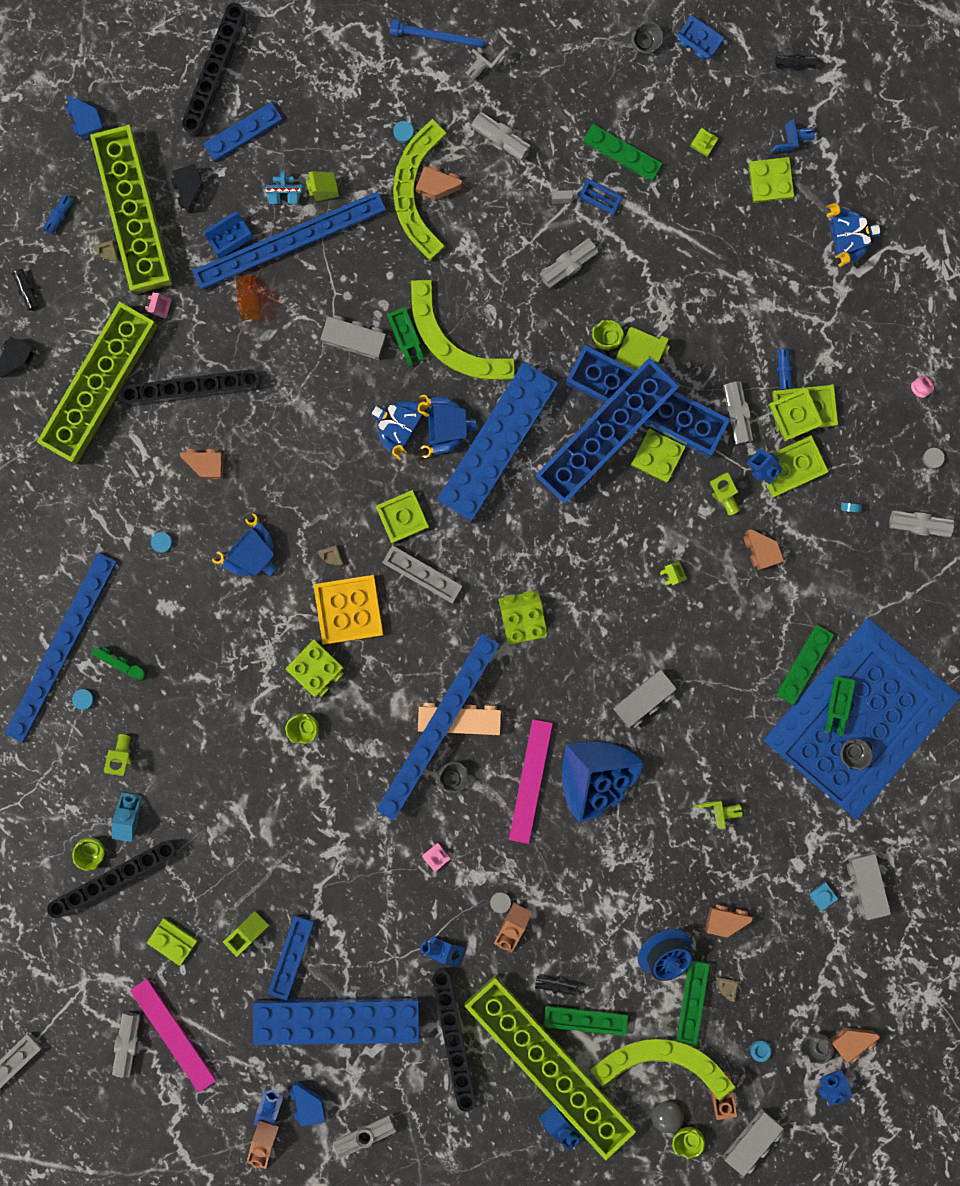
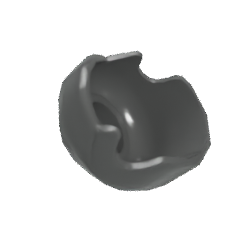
M654 22L641 23L631 35L632 46L641 54H651L663 43V31Z
M852 738L842 744L840 758L848 768L863 770L871 764L873 753L867 742L862 739Z
M458 762L444 764L440 768L437 777L440 788L447 793H457L463 790L468 783L467 768Z
M820 1033L808 1035L800 1044L801 1055L807 1056L810 1063L825 1064L831 1060L834 1053L830 1039Z
M664 1101L652 1110L651 1121L654 1128L660 1132L673 1133L683 1125L684 1113L681 1106L675 1102Z

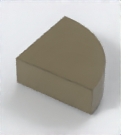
M113 240L93 245L95 251L103 259L119 261Z
M337 545L317 551L326 563L335 566L344 565Z
M718 977L717 984L722 995L729 1001L735 1002L738 981Z

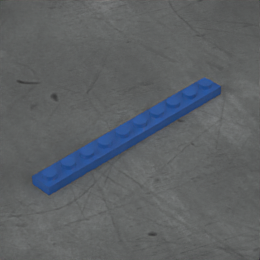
M377 191L192 271L200 290H203L384 213L386 209Z
M97 553L4 734L22 743L25 742L117 564L116 561L101 553Z
M481 634L376 811L393 821L395 820L500 645L499 643Z

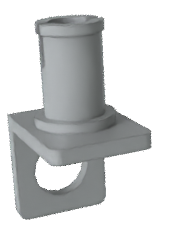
M504 48L496 59L490 63L475 49H472V53L477 56V60L465 73L473 81H476L485 68L489 67L495 71L508 55V51Z

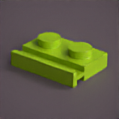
M163 918L147 941V944L181 966L198 940L166 918Z

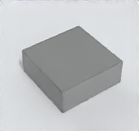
M572 190L552 191V204L572 203Z

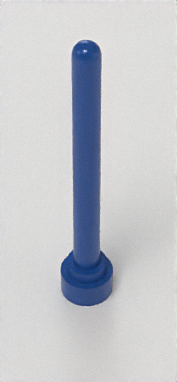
M398 19L391 20L389 35L398 36V34L402 35V33L476 47H484L486 44L483 39L408 26Z

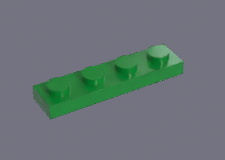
M592 124L582 142L650 182L654 180L662 166L661 162Z
M817 624L814 626L777 690L776 696L792 705L795 704L834 634Z
M692 960L690 967L687 969L676 1042L697 1046L709 963Z
M546 1005L544 1027L626 1036L628 1015Z

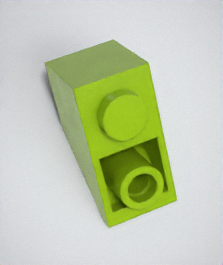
M308 172L309 179H306L307 188L310 196H314L316 202L339 197L334 172Z
M254 911L223 943L237 957L269 925Z

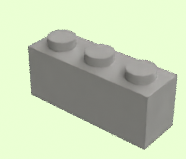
M333 315V318L327 316L320 338L322 343L380 360L387 338L386 334H383V330L372 327L370 330L364 328V324L353 321L351 324L344 322L345 319L340 316Z
M659 670L612 709L628 728L630 726L635 728L643 722L642 717L646 713L651 715L659 709L657 704L662 700L665 702L670 700L675 695L673 691L676 688L662 670Z
M868 853L848 858L847 870L849 876H853L854 884H852L854 896H858L860 903L857 904L859 915L863 916L865 920L891 915L876 854Z
M761 1109L723 1154L724 1160L743 1177L746 1173L750 1174L756 1167V1161L768 1153V1147L773 1141L777 1142L783 1134L781 1132L783 1127Z

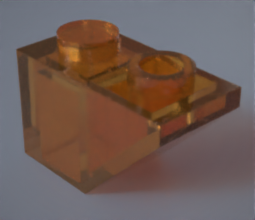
M256 275L237 278V303L242 321L262 318Z

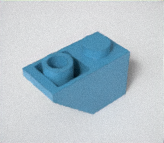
M121 793L112 820V839L133 841L141 807V795Z

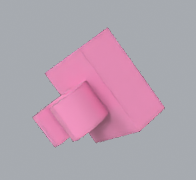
M153 292L152 296H148V299L151 301L149 307L145 306V309L151 314L166 319L172 299Z
M436 843L422 855L434 872L451 859L439 843Z

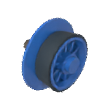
M668 929L659 933H652L651 938L643 944L638 953L639 966L645 972L652 973V976L660 981H668L679 977L690 967L693 960V954L690 951L691 940L689 935L680 929Z

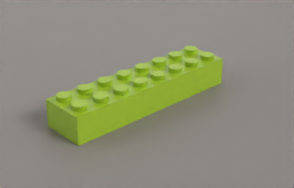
M130 125L91 134L90 137L130 291L137 295L173 285L134 131Z
M121 302L117 304L41 433L37 443L77 465L156 331L158 325L154 321Z

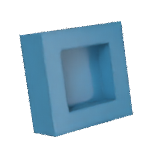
M826 882L809 893V896L820 911H823L838 900Z

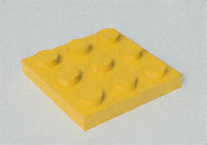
M374 575L313 584L323 645L383 636Z

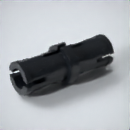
M794 53V55L776 54L775 68L787 67L793 68V70H798V68L816 69L817 55L808 56L799 55V53Z
M18 269L20 278L16 271L12 272L11 275L18 287L17 292L22 296L27 311L33 310L30 302L37 309L40 305L33 294V286L29 285L24 269Z
M539 975L536 977V981L544 982V984L535 983V989L553 991V994L559 992L573 996L576 995V990L568 988L577 989V983L561 981L557 977L555 979Z

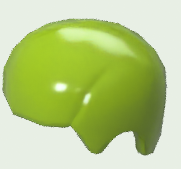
M602 320L597 326L593 327L592 338L596 346L602 350H613L623 341V329L620 324L613 320Z
M299 713L288 720L285 730L291 742L307 744L317 737L319 727L317 720L312 715Z
M95 838L81 839L73 849V863L84 871L96 869L104 858V845Z
M684 1127L674 1135L672 1147L676 1155H682L687 1159L699 1156L704 1151L705 1138L698 1129Z

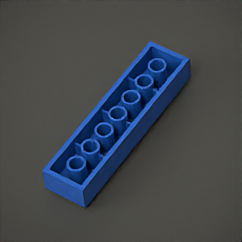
M584 345L565 385L604 404L635 370ZM674 391L643 425L710 458L730 419Z
M650 355L535 476L565 504L680 386V383Z
M523 362L437 498V501L472 523L558 387V383Z
M419 998L288 999L287 1001L283 999L255 1000L253 1003V1045L419 1043L420 1039Z

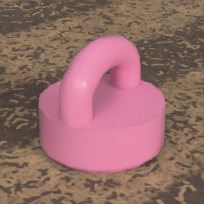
M921 375L912 382L911 389L915 395L924 398L934 391V385L928 377Z

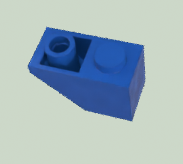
M71 96L67 97L69 104L66 105L69 116L74 118L75 123L72 126L76 136L80 135L84 141L91 138V134L105 131L101 116L96 108Z
M299 1081L294 1082L293 1088L290 1089L292 1101H296L297 1109H294L296 1122L300 1121L301 1127L325 1122L327 1117L323 1097Z
M554 1104L538 1118L549 1134L569 1151L584 1138Z

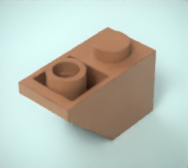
M424 166L416 186V193L432 200H438L462 188V180L455 174L449 173L447 175L441 173V170L437 167L430 166L428 168Z
M186 449V452H180V457L202 479H223L224 455L218 453L217 449H206V453H198V449Z
M752 529L745 532L746 536L743 537L747 548L750 547L753 554L750 556L751 562L758 570L784 561L776 541Z
M513 903L494 944L504 950L513 952L532 912Z
M716 904L715 908L710 907L705 931L709 934L729 937L751 923L752 917L748 915V911L736 909L735 912L728 911V907Z
M845 1027L834 1035L830 1041L842 1058L849 1063L861 1057L860 1053L866 1048L868 1050L873 1048L877 1044L876 1040L880 1037L874 1031Z
M723 1071V1073L731 1081V1076L729 1072ZM710 1090L716 1120L737 1117L733 1091L719 1102Z
M262 1121L258 1122L246 1163L256 1168L266 1169L277 1136L278 1126Z

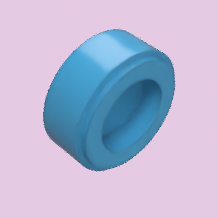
M401 121L394 126L393 133L397 141L406 143L413 138L414 131L410 123Z
M841 502L842 511L861 512V504Z
M159 532L152 537L151 546L155 551L165 553L172 547V539L168 534Z
M80 689L74 693L72 702L76 708L85 710L93 705L94 696L89 690Z
M757 1040L752 1043L750 1054L754 1060L764 1062L771 1056V1048L767 1042Z

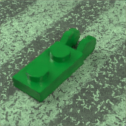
M406 307L388 313V320L400 350L404 353L408 366L413 365L412 358L407 351L415 348L418 360L420 362L424 361L425 359L419 347L420 342Z
M94 646L91 651L94 657L138 681L144 680L146 673L142 668L137 665L130 667L128 666L129 661L120 656L116 659L111 656L112 652L103 646L100 649Z
M834 676L826 714L828 717L825 733L831 732L833 718H838L840 721L837 727V735H843L845 723L849 716L855 680Z

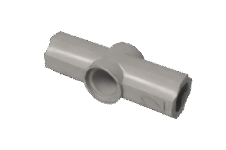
M482 112L476 116L471 125L473 129L488 138V141L499 150H505L519 161L524 159L531 147L514 135V132L503 123L498 124Z
M588 238L573 250L566 251L557 258L554 264L540 273L542 281L550 289L565 277L572 276L584 263L598 254L596 246Z
M741 381L725 384L723 387L727 401L726 412L727 417L730 419L729 424L732 426L735 445L752 442L753 437L749 423L750 411L744 399Z
M892 511L889 528L911 531L912 534L929 536L930 534L950 538L954 529V520L932 517L931 514L915 512L912 514Z
M122 1013L120 1030L114 1045V1052L116 1054L112 1075L116 1077L129 1078L131 1076L133 1058L136 1055L139 1042L137 1034L141 1015L137 1013Z
M387 1115L375 1122L359 1127L358 1130L333 1141L337 1155L341 1159L362 1148H368L372 1143L397 1132L392 1118L390 1115ZM366 1132L370 1135V1139L363 1141L359 1135Z

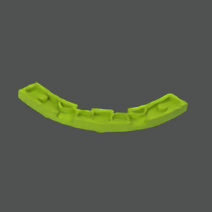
M433 119L412 138L403 151V155L396 168L393 187L394 203L400 224L411 242L429 261L439 254L445 246L425 226L419 216L414 200V183L418 169L426 155L447 135Z
M411 281L412 311L416 327L423 342L438 360L452 370L476 379L512 380L514 378V358L485 359L467 354L454 346L444 336L434 317L432 281Z
M652 1039L634 1042L614 1051L590 1070L604 1088L620 1074L634 1066L643 1064V1062H668L681 1065L696 1074L708 1086L719 1102L736 1089L723 1071L709 1057L693 1047L671 1040Z

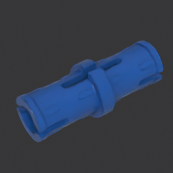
M63 194L56 208L51 210L52 214L42 229L54 235L61 221H65V215L75 201Z
M778 349L779 367L777 368V373H779V389H793L791 379L793 367L790 363V349Z

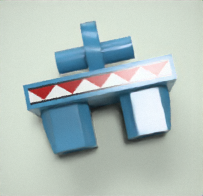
M281 171L280 177H273V183H281V185H266L264 187L269 204L281 203L280 193H288V203H299L303 184L286 185V183H293L294 178L293 176H286V172Z

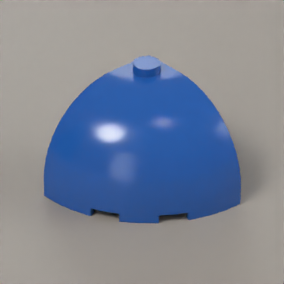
M593 741L566 744L562 765V784L566 802L576 820L580 823L603 815L602 811L611 805L614 808L626 796L624 793L630 785L634 786L643 762L632 752L610 743Z

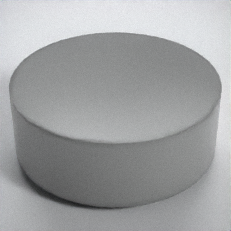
M930 448L923 454V463L928 468H938L944 462V454L938 448Z
M497 892L491 897L490 905L495 912L504 913L510 908L511 900L506 893Z

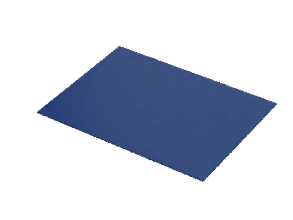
M867 617L763 741L857 820L959 700L960 695ZM834 676L855 680L848 720H846L842 736L837 735V727L840 721L838 718H833L831 732L825 733L828 717L826 714ZM857 738L869 744L872 749L873 759L868 767L863 770L852 769L842 762L840 749L846 740Z

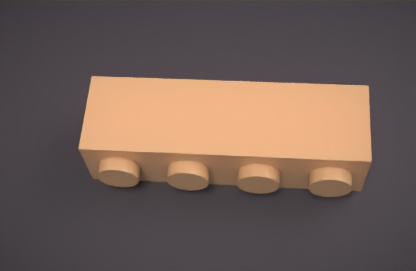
M423 703V707H419L418 731L423 732L438 708L436 703ZM464 705V709L461 708L447 733L500 735L501 710H497V706H485L484 709H476V705Z

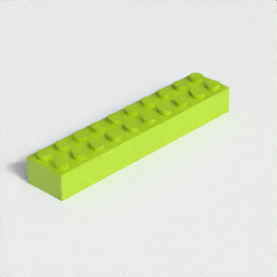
M496 975L465 1002V1007L605 1160L636 1133L635 1127Z

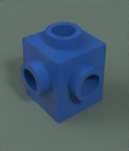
M761 448L747 462V465L753 471L752 476L759 482L763 480L771 484L783 470L778 463L780 461L778 457L773 453H767Z
M842 1070L833 1074H827L819 1079L821 1085L818 1088L822 1100H827L829 1106L838 1105L845 1100L853 1098L850 1086Z

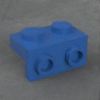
M693 14L689 17L682 30L676 35L679 38L678 42L686 48L690 46L696 50L695 55L703 60L705 58L711 59L725 39L724 36Z
M238 211L203 231L219 259L254 238Z

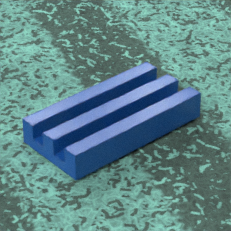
M587 179L578 198L614 216L623 196ZM588 186H591L605 193L606 195L616 199V203L588 189ZM584 193H587V194H589V195H591V196H593V197H595V198H597V199H599V200H601V201L607 203L608 205L612 206L613 209L610 208V207H608V206H606V205H604V204H602V203H600V202H598V201H596V200H594V199H592V198H590L589 196L585 195Z

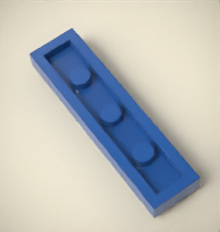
M270 102L206 141L203 145L215 163L283 120L273 103Z
M297 915L294 916L267 994L286 1001L288 1000L314 921Z

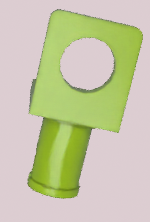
M724 473L710 481L714 490L712 496L719 502H723L728 515L737 513L740 508L733 495L738 493L730 475ZM726 480L729 485L718 489L720 481Z
M118 735L116 750H108L104 773L119 776L125 775L127 764L132 763L130 755L127 753L131 740L130 736ZM118 762L122 763V766L118 770H113L110 767V763Z
M721 801L694 804V808L714 807L718 829L726 828L725 819L742 817V812L738 811L742 810L740 804L722 807Z

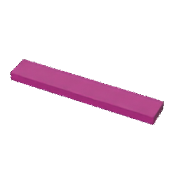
M532 719L509 840L529 844L553 723Z
M145 979L130 990L131 994L196 1090L201 1092L214 1083L217 1079L149 979Z

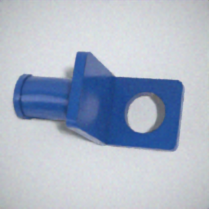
M794 119L790 120L785 125L788 144L774 146L770 150L771 154L790 152L799 145L798 141L813 140L815 137V133H811V131H814L813 127L796 129Z
M432 936L430 942L425 941L421 944L420 951L427 957L444 965L459 967L465 947L452 945ZM458 950L457 958L452 961L453 953Z
M265 1090L263 1092L255 1115V1126L258 1125L260 1120H265L271 1125H275L283 1100L282 1095H279L275 1090Z

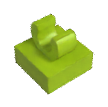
M701 128L690 147L708 157L718 141V137Z
M680 561L665 566V569L660 572L661 575L667 573L669 576V580L664 582L665 585H675L687 580Z

